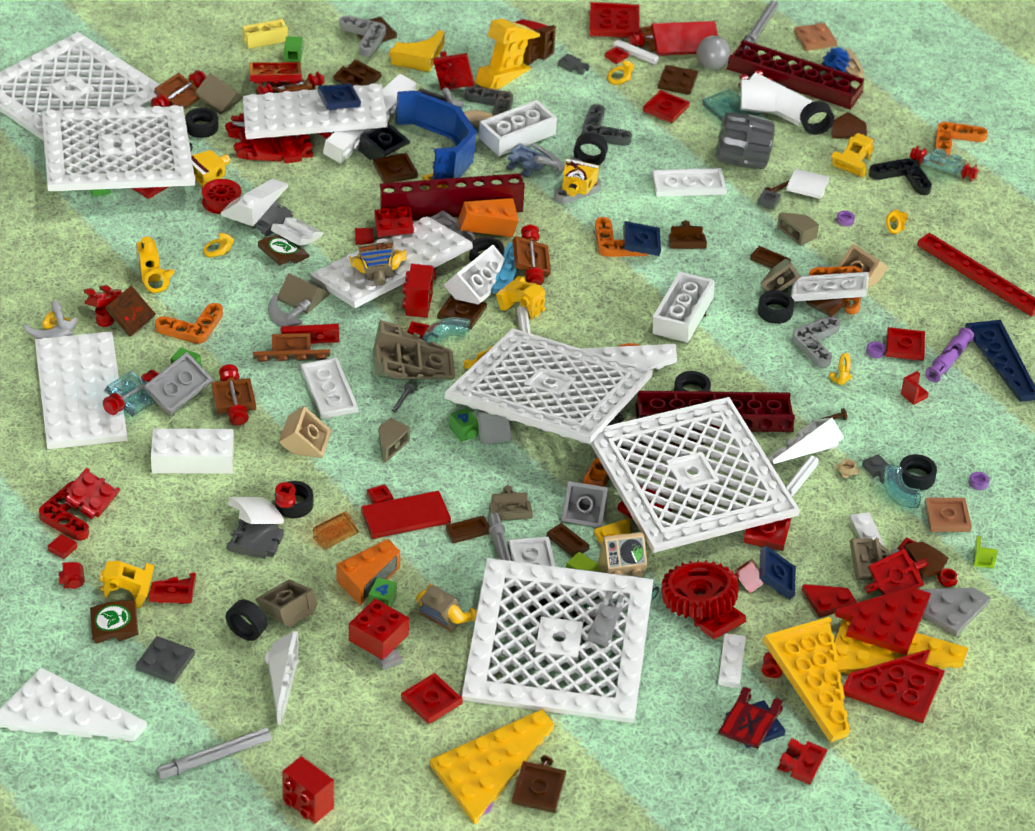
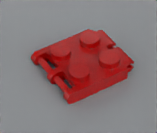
M86 467L66 491L64 502L76 510L81 506L80 512L90 519H93L95 516L99 518L121 489L118 487L114 488L106 483L104 478L101 477L100 479L89 472L90 469Z

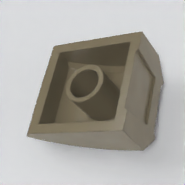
M290 579L255 599L269 615L290 627H293L294 624L309 615H313L317 607L314 591Z

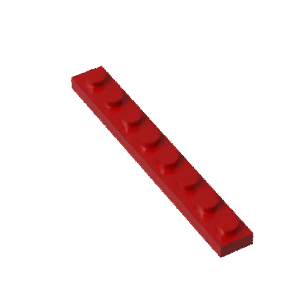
M930 232L918 240V247L1029 316L1035 315V297Z

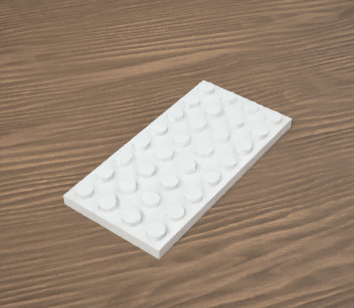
M382 84L354 85L353 87L361 100V107L336 110L326 109L317 90L284 91L282 93L249 94L243 96L246 139L387 127Z
M426 216L413 223L414 233L386 236L374 242L393 241L394 248L398 249V251L406 249L407 259L401 261L398 268L394 270L392 277L385 278L386 282L384 285H376L374 279H366L365 274L360 273L355 267H351L349 256H357L359 250L348 254L338 261H334L324 268L318 269L310 274V277L320 287L352 307L357 308L406 283V271H410L411 263L431 265L435 268L473 249V245L470 240Z
M112 332L35 339L47 449L128 441L124 410L116 415H110L103 407V399L112 393H117L121 396Z

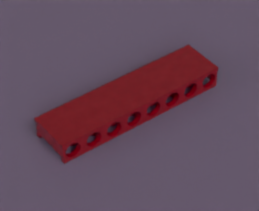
M741 40L739 47L729 56L726 68L739 74H746L748 77H752L754 71L761 70L766 78L771 77L774 82L792 91L850 110L862 95L865 80L864 78L745 40ZM743 46H748L750 49L743 50ZM764 51L766 54L758 55V52ZM779 56L781 59H776L774 61L773 57ZM789 61H795L797 64L789 65ZM810 66L812 67V69H807L805 71L804 67ZM820 71H826L828 74L821 76ZM842 76L844 79H839L836 81L835 77ZM857 81L860 85L854 88L851 82Z
M521 173L379 184L380 209L410 206L412 220H420L426 216L432 217L441 211H445L452 217H459L464 202L513 198L516 212H523L525 183H523ZM517 179L519 180V182L511 183L509 182V180ZM494 180L501 181V184L496 185L492 184L491 182ZM479 181L484 185L476 186L473 183ZM457 183H464L466 186H465V187H457L456 184H457ZM440 184H445L448 187L442 189L437 186ZM425 185L429 186L430 189L422 190L420 187ZM403 187H410L412 190H411V191H403L402 188H403ZM391 188L394 191L391 193L384 192V189Z
M639 390L635 403L636 418L638 419L730 397L751 432H794L795 415H793L790 392ZM713 424L710 425L711 427H714V428H716V429H720V427H718V426H716V425H713Z

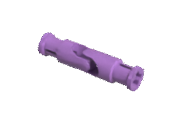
M962 327L958 331V335L954 336L943 349L941 355L936 357L932 366L926 369L925 376L928 380L935 383L941 380L942 374L950 369L955 360L966 349L967 344L973 341L974 334L970 329Z

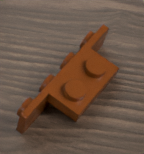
M310 333L272 334V351L253 352V359H257L258 362L269 361V358H276L277 361H287L288 358L294 357L299 361L307 360V357L324 360L327 359V356H330V349L311 350Z

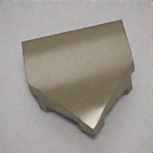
M506 485L503 487V492L491 495L490 513H498L500 520L532 519V508L530 501H528V493H517L513 491L511 486Z
M877 537L874 540L871 538H852L849 541L856 580L873 579L867 567L895 553L893 550L889 551L884 547Z

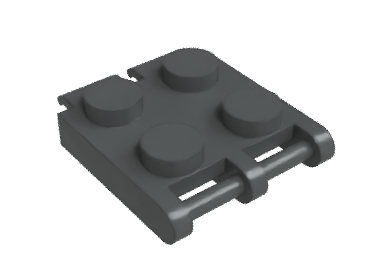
M275 201L255 225L251 227L259 229L264 236H267L273 232L271 231L273 224H283L286 217H293V212Z
M239 519V526L237 530L233 531V538L227 544L226 549L266 559L267 556L274 557L278 549L277 545L280 544L284 536V530L280 529L279 525L249 524Z

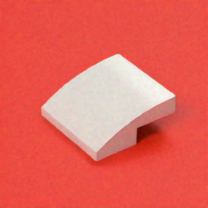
M741 79L740 111L774 114L776 107L775 83Z
M795 169L786 191L821 199L830 177Z
M286 217L283 224H273L271 231L297 245L312 243L323 235V232L297 218Z
M229 497L228 505L240 510L239 519L249 524L284 523V519L278 509L263 497Z

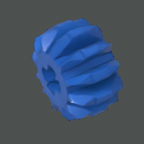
M840 47L831 48L830 52L826 51L827 55L823 57L824 61L821 64L846 72V67H849L848 63L851 61L848 52Z

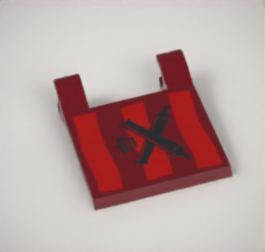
M743 687L718 734L758 749L775 719L783 711V701L775 698L769 711L749 704L752 698L750 694L751 689Z

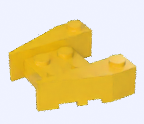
M503 18L492 20L487 36L496 41L490 65L479 67L475 83L483 88L498 90L531 69L530 66L522 63L528 39L540 37V34L524 25L516 24Z

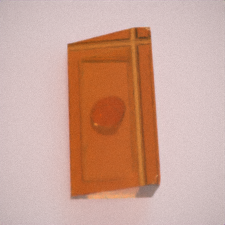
M344 511L313 528V539L326 550L357 534L358 529L350 515Z

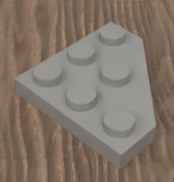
M974 587L920 589L931 593L923 618L955 637L990 603L991 597Z

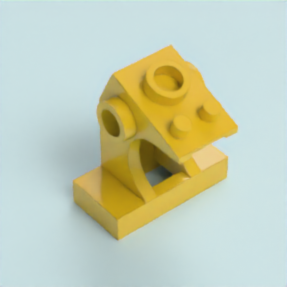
M857 133L854 137H850L848 146L843 154L834 151L831 156L832 165L864 178L867 171L866 163H863L862 160L864 157L870 160L874 145L872 138Z
M518 276L496 293L497 301L502 311H507L519 301L521 306L527 307L530 318L534 319L546 309L544 307L545 289L535 283L526 282L523 276Z
M118 560L107 561L105 569H102L100 573V582L104 583L100 591H104V597L107 598L111 590L126 589L132 593L136 608H141L148 594L154 565L146 563L144 568L140 569Z

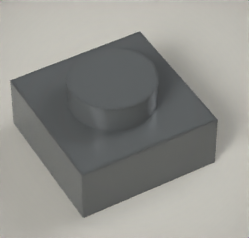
M764 189L758 198L757 205L774 210L781 199V194Z

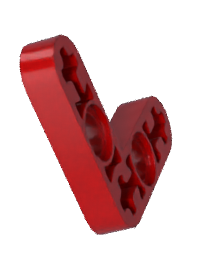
M71 481L39 508V518L45 524L70 538L82 541L89 536L88 524L66 512L71 508L70 505L67 503H57L59 500L66 499L64 495L74 483V481ZM62 520L69 521L67 524H60L59 522Z

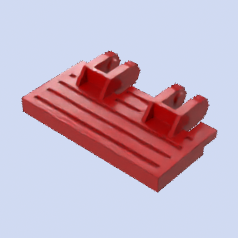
M240 113L239 116L231 115L232 122L228 121L225 124V129L227 130L228 137L240 139V142L235 143L233 146L238 159L282 161L283 154L275 137L246 139L245 127L233 125L234 121L245 122L244 113Z

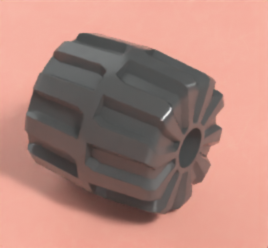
M725 113L718 134L716 159L738 167L764 169L768 164L773 145L774 122L748 114Z

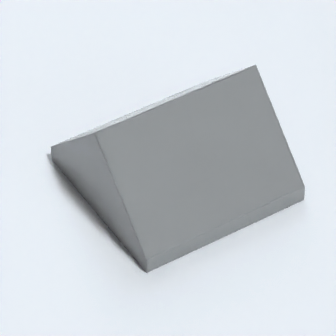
M477 411L482 444L512 440L509 420L502 416L491 415L486 411Z
M568 481L561 521L602 527L607 508L608 487Z

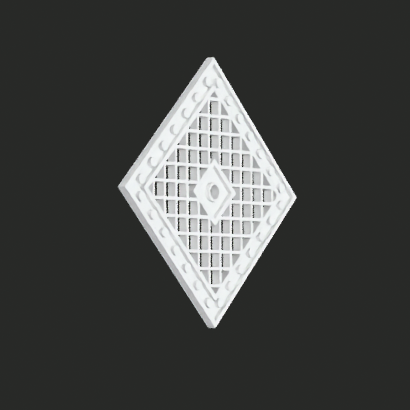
M77 32L0 72V111L44 141L42 113L38 112L65 109L82 110L84 108L117 109L119 107L135 108L139 106L145 108L151 105L152 98H157L154 90L160 84Z
M139 106L135 108L119 107L117 109L84 108L82 110L42 111L48 191L195 185L183 106H154L147 108Z
M512 328L445 391V399L456 404L469 406L472 409L486 411L491 415L505 417L507 420L521 422L526 426L537 427L545 432H553L565 438H572L581 443L590 444L649 381L653 370Z
M730 397L609 425L590 443L640 532H643L644 538L653 553L799 516L800 509ZM710 425H716L720 427V429H716L714 427H711ZM693 428L703 431L702 434L693 431ZM675 432L684 435V438L674 435ZM706 433L716 436L715 439L706 436ZM657 437L666 439L667 441L663 442L661 440H658ZM690 437L692 439L698 440V442L695 443L693 441L688 440V438ZM719 438H722V439L727 440V441H729V442H728V443L722 442V441L719 440ZM642 441V442L647 443V444H649V445H648V447H647V446H644V445H642V444H639V442ZM670 442H674L676 444H679L680 446L677 447L671 445ZM703 442L711 445V447H706L704 445H701V443ZM623 445L625 447L631 448V450H625L621 448V446ZM652 447H658L662 449V451L660 452L658 450L652 449ZM683 447L693 449V452L687 451ZM717 447L724 450V452L714 450V448ZM634 451H639L641 453H644V455L641 456L639 454L634 453ZM668 451L674 453L675 456L668 455L665 452ZM730 452L738 456L736 458L731 455H728L727 453ZM650 455L657 458V460L649 459L647 456ZM710 456H711V457L720 459V461L717 462V461H714V460L709 459V458H710ZM629 461H636L639 463V465H635L633 463H630ZM723 461H725V462H728V463H730V464H733V466L730 467V466L725 465V464H722V463H723ZM643 464L652 467V470L643 468ZM736 467L744 468L746 472L736 469ZM656 470L663 471V472H665L666 474H665V475L659 474V473L656 472ZM688 471H691V472L696 473V474H695V475L689 474ZM722 471L728 473V476L719 474L718 472ZM638 474L648 477L647 480L637 477ZM732 475H733V476H736V477H738V478H741L742 480H741V481H738V480L733 479V478H731V477H732ZM651 479L657 480L661 482V484L659 485L651 482ZM745 481L752 482L755 486L746 484ZM667 484L675 488L674 490H672L667 487H664V485ZM730 485L738 489L735 491L727 488V486ZM646 489L656 491V494L647 492ZM709 490L719 492V495L710 493ZM743 490L751 494L750 496H748L746 494L740 493V491ZM660 493L669 496V499L660 497ZM691 494L697 495L701 497V499L699 500L691 497ZM723 494H724V495H727V496H729V497H732L733 499H732V500H729V499H726V498H724V497H722V496H723ZM754 495L764 498V500L762 501L757 498H754ZM673 499L680 500V501H682L683 503H682V504L676 503V502L673 501ZM707 499L715 503L714 505H712L707 502H704V500ZM736 500L743 501L746 505L737 503ZM655 503L665 506L664 509L654 506ZM687 503L696 506V510L687 507ZM718 504H721L723 506L728 507V509L725 510L717 506ZM671 508L679 512L678 514H675L668 511V509ZM700 509L709 511L710 514L708 515L706 513L700 512ZM682 513H684V514H687V515H689V516H692V518H691V519H688V518L683 517V516H681V515H682ZM667 518L674 522L673 524L663 521V519Z
M487 558L462 691V701L538 711L543 709L546 712L634 723L654 579ZM515 585L519 590L512 594L509 588ZM536 588L540 593L533 596L530 591ZM555 591L561 595L556 599L550 595ZM607 591L612 592V600L609 603V606L616 607L613 602L620 595H624L625 600L619 618L621 621L617 623L614 631L619 638L613 642L611 640L608 647L605 646L600 649L596 643L588 641L587 634L590 632L594 622L590 616L598 613ZM504 593L507 597L502 600V595ZM578 593L581 599L575 602L572 596ZM524 595L528 600L521 603L518 598ZM597 596L602 599V602L598 604L592 600ZM543 598L549 602L544 606L538 602ZM566 600L570 606L563 609L560 603ZM512 602L516 607L509 611L506 605ZM587 603L591 608L584 611L581 606ZM533 605L537 610L530 613L527 608ZM555 608L558 613L551 616L547 611ZM628 609V614L626 617L623 614V612ZM501 610L504 614L499 617V611ZM575 610L579 616L572 619L569 613ZM521 612L525 617L518 620L515 615ZM539 615H543L544 617H541L539 623L535 618ZM509 619L513 624L506 628L503 622ZM583 620L588 624L585 628H583ZM530 622L534 627L527 630L524 625ZM626 626L624 634L620 629ZM498 627L501 632L496 634V628ZM518 629L522 635L515 638L512 632ZM536 633H538L537 640L533 637ZM557 636H561L565 640L562 642H557L554 640V638ZM507 637L510 642L503 645L499 640ZM581 638H582L586 643H584V644H582V645L580 646V642H581ZM527 639L531 645L524 648L521 642ZM494 644H495V646L498 648V649L495 650V651H493V645H494ZM621 644H623L622 651L618 648ZM516 647L519 652L512 655L508 650ZM591 647L595 653L588 656L584 651ZM534 650L535 656H537L535 658H533V656L530 654ZM612 650L616 656L610 659L606 653ZM504 654L507 659L500 663L497 657ZM579 655L583 660L579 663H576L578 662ZM525 657L529 662L521 665L517 660ZM601 658L604 663L597 666L593 661ZM546 659L550 665L542 668L539 663ZM619 661H621L620 669L615 665ZM490 662H492L495 665V667L489 670ZM567 662L571 668L564 671L560 666ZM512 664L516 670L509 673L506 667ZM588 665L592 671L586 674L582 668ZM534 667L538 672L531 676L527 670ZM610 668L614 673L607 677L603 671ZM555 669L559 675L552 679L548 673ZM500 671L504 677L497 681L493 675ZM577 673L581 678L573 681L570 676ZM521 674L525 680L518 683L515 678ZM598 675L602 681L595 684L591 679ZM541 677L547 681L542 686L536 682ZM616 679H618V685H617V687H616V685L613 683V681L616 680ZM565 680L568 686L561 689L558 683ZM586 683L590 688L583 692L579 686ZM607 685L611 691L604 694L600 689Z

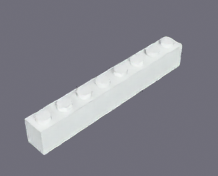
M399 74L382 89L387 122L392 116H395L397 92L416 91L417 83L402 74ZM370 129L334 132L325 141L323 154L342 163L351 156L352 152L358 150L360 135Z

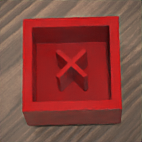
M411 263L410 271H406L405 282L407 283L403 284V294L406 297H403L402 308H405V316L428 318L433 295L434 266Z
M377 599L368 604L349 623V641L381 660H384L409 635V617Z
M300 756L282 771L283 801L288 807H293L299 811L304 819H309L316 824L334 809V779L307 759Z

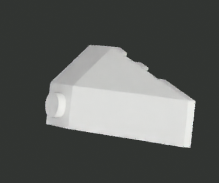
M271 179L230 202L221 212V216L254 226L287 189L288 184Z
M492 245L454 275L444 286L456 300L480 304L491 294V288L496 282L495 278L500 272L505 258Z
M833 418L815 419L797 433V437L789 439L786 442L787 447L784 446L776 450L768 457V460L771 464H776L818 451L832 450L840 444L839 441L844 436Z
M293 631L273 642L271 651L266 653L265 664H269V677L278 725H282L298 664L297 631Z

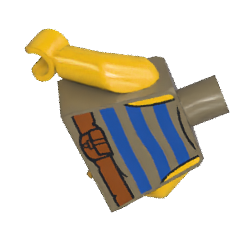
M393 241L358 245L359 254L354 257L349 256L351 267H355L360 273L365 274L366 279H374V283L378 286L384 285L386 282L385 278L392 277L394 270L398 268L401 261L407 259L406 249L398 251V249L394 248Z
M431 583L427 589L422 590L416 595V601L420 604V615L450 632H453L461 623L476 621L477 610L470 607L469 612H462L454 596Z

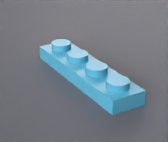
M508 242L503 254L505 260L495 278L496 282L491 288L492 294H496L512 282L519 270L515 268L513 243Z

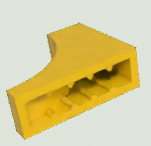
M438 30L434 36L420 42H396L389 52L391 65L430 72L434 65V58L439 56L445 45V31Z

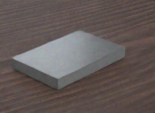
M186 352L148 382L143 389L171 416L210 385L214 379Z

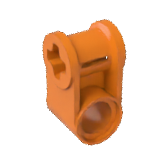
M599 458L593 460L582 483L606 486L609 476Z

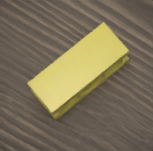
M283 19L243 26V41L248 49L285 42L286 36H288L287 25L284 26L285 22Z

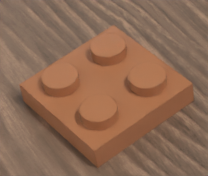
M825 23L794 27V33L805 51L837 46V40Z
M925 498L924 504L930 532H971L972 525L965 498Z

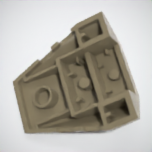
M380 320L373 347L375 375L390 379L455 378L452 350L433 341L428 343L420 339L419 334H409L403 331L404 327L398 324Z

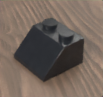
M387 122V127L372 128L361 134L358 151L369 160L385 157L410 144V140Z

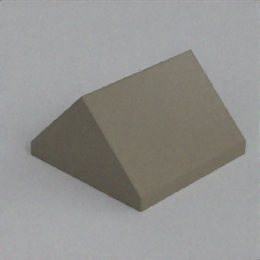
M212 73L208 74L195 92L196 96L219 114L224 113L243 98L239 92Z
M288 273L277 299L294 308L300 302L308 299L311 305L307 307V310L302 311L308 314L329 296L330 292Z

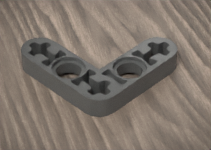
M474 86L467 87L464 90V98L469 102L495 105L492 113L494 116L509 111L512 108L513 94L511 92Z
M600 104L591 105L582 127V134L593 132L601 135L607 143L622 146L629 145L632 139L631 132L601 126L605 115V107Z

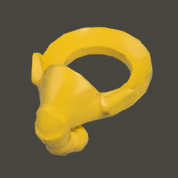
M622 61L623 66H617L609 71L607 75L608 81L614 85H621L626 81H630L634 64L630 61ZM615 71L624 72V76L621 79L615 80L611 77Z
M899 209L889 212L886 217L888 231L892 234H897L901 230H905L908 214L904 211L900 212ZM889 221H897V226L894 230L890 227Z
M218 233L219 239H214L204 246V255L208 258L219 255L224 256L226 252L231 250L234 243L233 238L228 234ZM215 243L220 244V247L217 250L212 252L207 251L210 245Z
M153 268L144 276L143 283L145 288L151 293L162 292L169 286V281L174 275L175 270ZM158 274L162 277L163 283L160 288L154 289L149 286L148 279L151 275Z
M52 310L47 313L42 321V327L45 330L52 329L58 325L55 322L57 318ZM64 317V320L71 321V319Z
M842 353L838 365L839 377L834 372L829 373L830 380L838 385L845 384L853 377L850 374L851 360L848 353Z

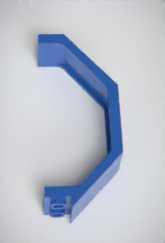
M415 90L397 92L396 125L413 124L447 137L455 144V147L434 149L435 160L433 161L432 168L434 170L431 180L460 178L474 161L477 135L476 130L462 109Z

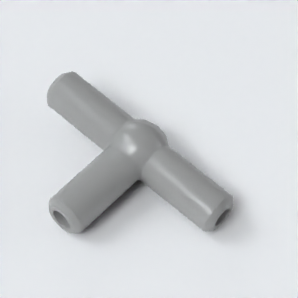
M448 88L442 90L448 103L460 108L464 106L463 101L453 99Z

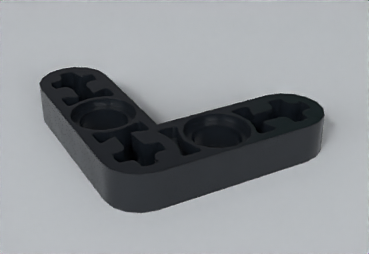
M906 158L870 166L869 177L872 179L881 180L905 175L918 194L928 195L931 192L932 183L914 159Z

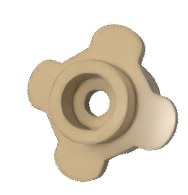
M844 459L841 461V464L836 465V470L841 472L843 478L859 474V469L856 468V463L853 460Z

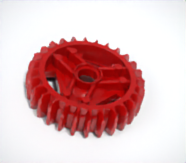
M690 560L688 564L682 562L681 566L675 565L674 569H669V573L665 574L661 587V595L666 608L670 609L672 613L676 612L677 616L683 614L685 619L692 617L693 620L695 617H699L702 620L703 617L711 619L713 615L718 617L719 613L725 614L726 610H731L732 606L735 605L739 592V585L732 570L729 571L727 566L723 567L722 563L716 565L715 561L708 563L707 560L705 562L697 560V562L693 563Z

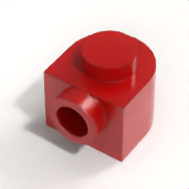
M78 562L62 563V571H58L59 584H63L64 589L81 587L85 583L83 565Z

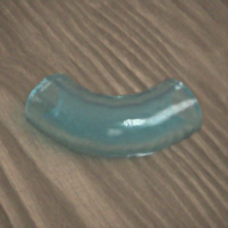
M460 317L440 319L426 330L423 340L428 343L433 341L440 345L442 340L449 336L466 338L470 328V319Z
M884 465L883 485L888 496L899 505L918 509L921 502L920 489L910 488L904 484L902 467Z

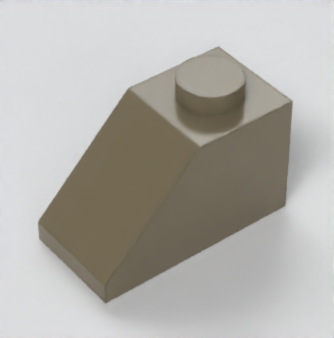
M781 212L778 215L777 228L802 246L817 238L819 224L807 215Z
M784 259L768 272L760 284L766 292L771 290L782 291L801 278L792 263Z
M389 418L385 423H382L378 429L383 462L386 463L410 441V427L393 418Z

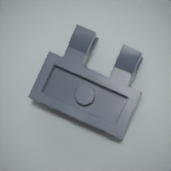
M520 144L510 151L507 160L511 162L507 165V168L513 171L518 163L522 162V167L525 169L521 172V175L527 178L533 169L540 170L545 166L534 161L536 155H542L548 159L549 157Z

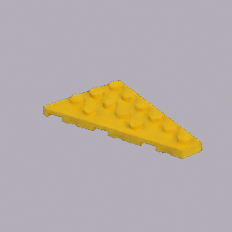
M826 617L765 635L762 641L828 740L833 742L847 737L850 733V728L847 722V711L844 710L843 700L845 698L840 681L841 673L837 668L838 655L836 645L834 644L835 637L831 632V618Z
M844 619L834 642L838 655L837 668L840 673L844 672L845 675L927 649L931 651L926 664L939 669L946 667L959 668L963 667L968 647L916 633L908 654L903 655L847 637L846 633L850 621Z
M541 709L429 760V765L471 821L476 824L491 802L497 800L506 789V785L512 777L518 774L522 762H527L537 746L541 745L544 738L554 729V723Z

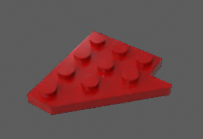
M909 587L837 608L835 617L850 621L846 633L847 637L907 655L930 600L931 593Z
M927 649L849 673L843 686V692L845 696L924 723L943 680L945 670L926 664L931 651Z

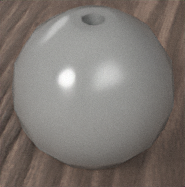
M719 36L704 38L698 44L696 56L700 65L707 70L723 68L728 63L729 56L731 55L727 41Z

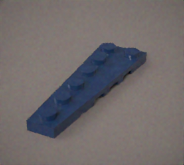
M1001 319L966 323L965 327L974 334V343L1020 402L1035 400V385Z

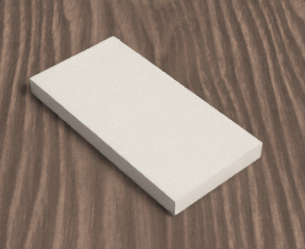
M756 72L750 78L753 81L775 83L776 107L774 114L797 126L801 124L800 113L802 109L814 101Z
M721 168L652 170L651 172L656 197L721 195L727 193Z
M868 272L801 276V278L793 283L791 297L794 301L867 297L869 274Z
M337 357L300 364V370L320 419L358 412V405Z
M549 537L508 540L511 561L556 567ZM536 588L530 591L533 596L540 593ZM524 595L520 597L521 603L528 600Z

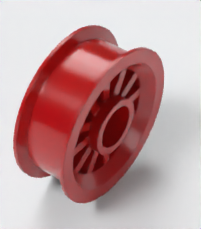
M229 179L209 181L202 188V205L211 213L221 214L230 202L240 197L241 187L238 183Z

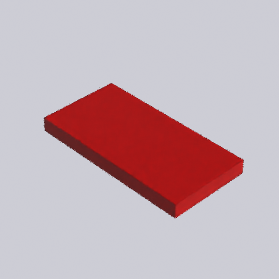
M715 21L652 23L651 25L658 56L696 54L698 44L704 38L718 36Z
M439 490L361 506V512L372 539L451 523L450 514Z

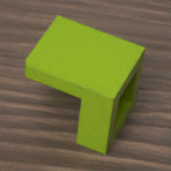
M977 536L974 546V566L994 569L997 549L981 547V536Z

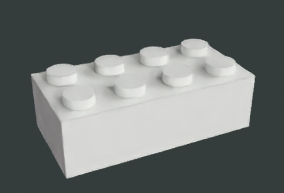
M538 100L480 121L479 139L496 155L502 156L520 144L527 146L555 135L557 117Z
M679 272L653 315V334L688 343L714 298V280Z
M153 429L151 448L152 473L233 474L234 429Z

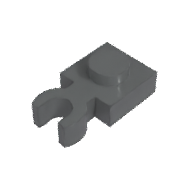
M568 53L558 61V67L570 72L575 70L578 74L584 75V70L589 71V64L581 63V59Z
M879 454L863 460L862 466L873 478L879 476L880 482L883 485L887 484V478H890L893 482L895 481V473L890 471V465Z

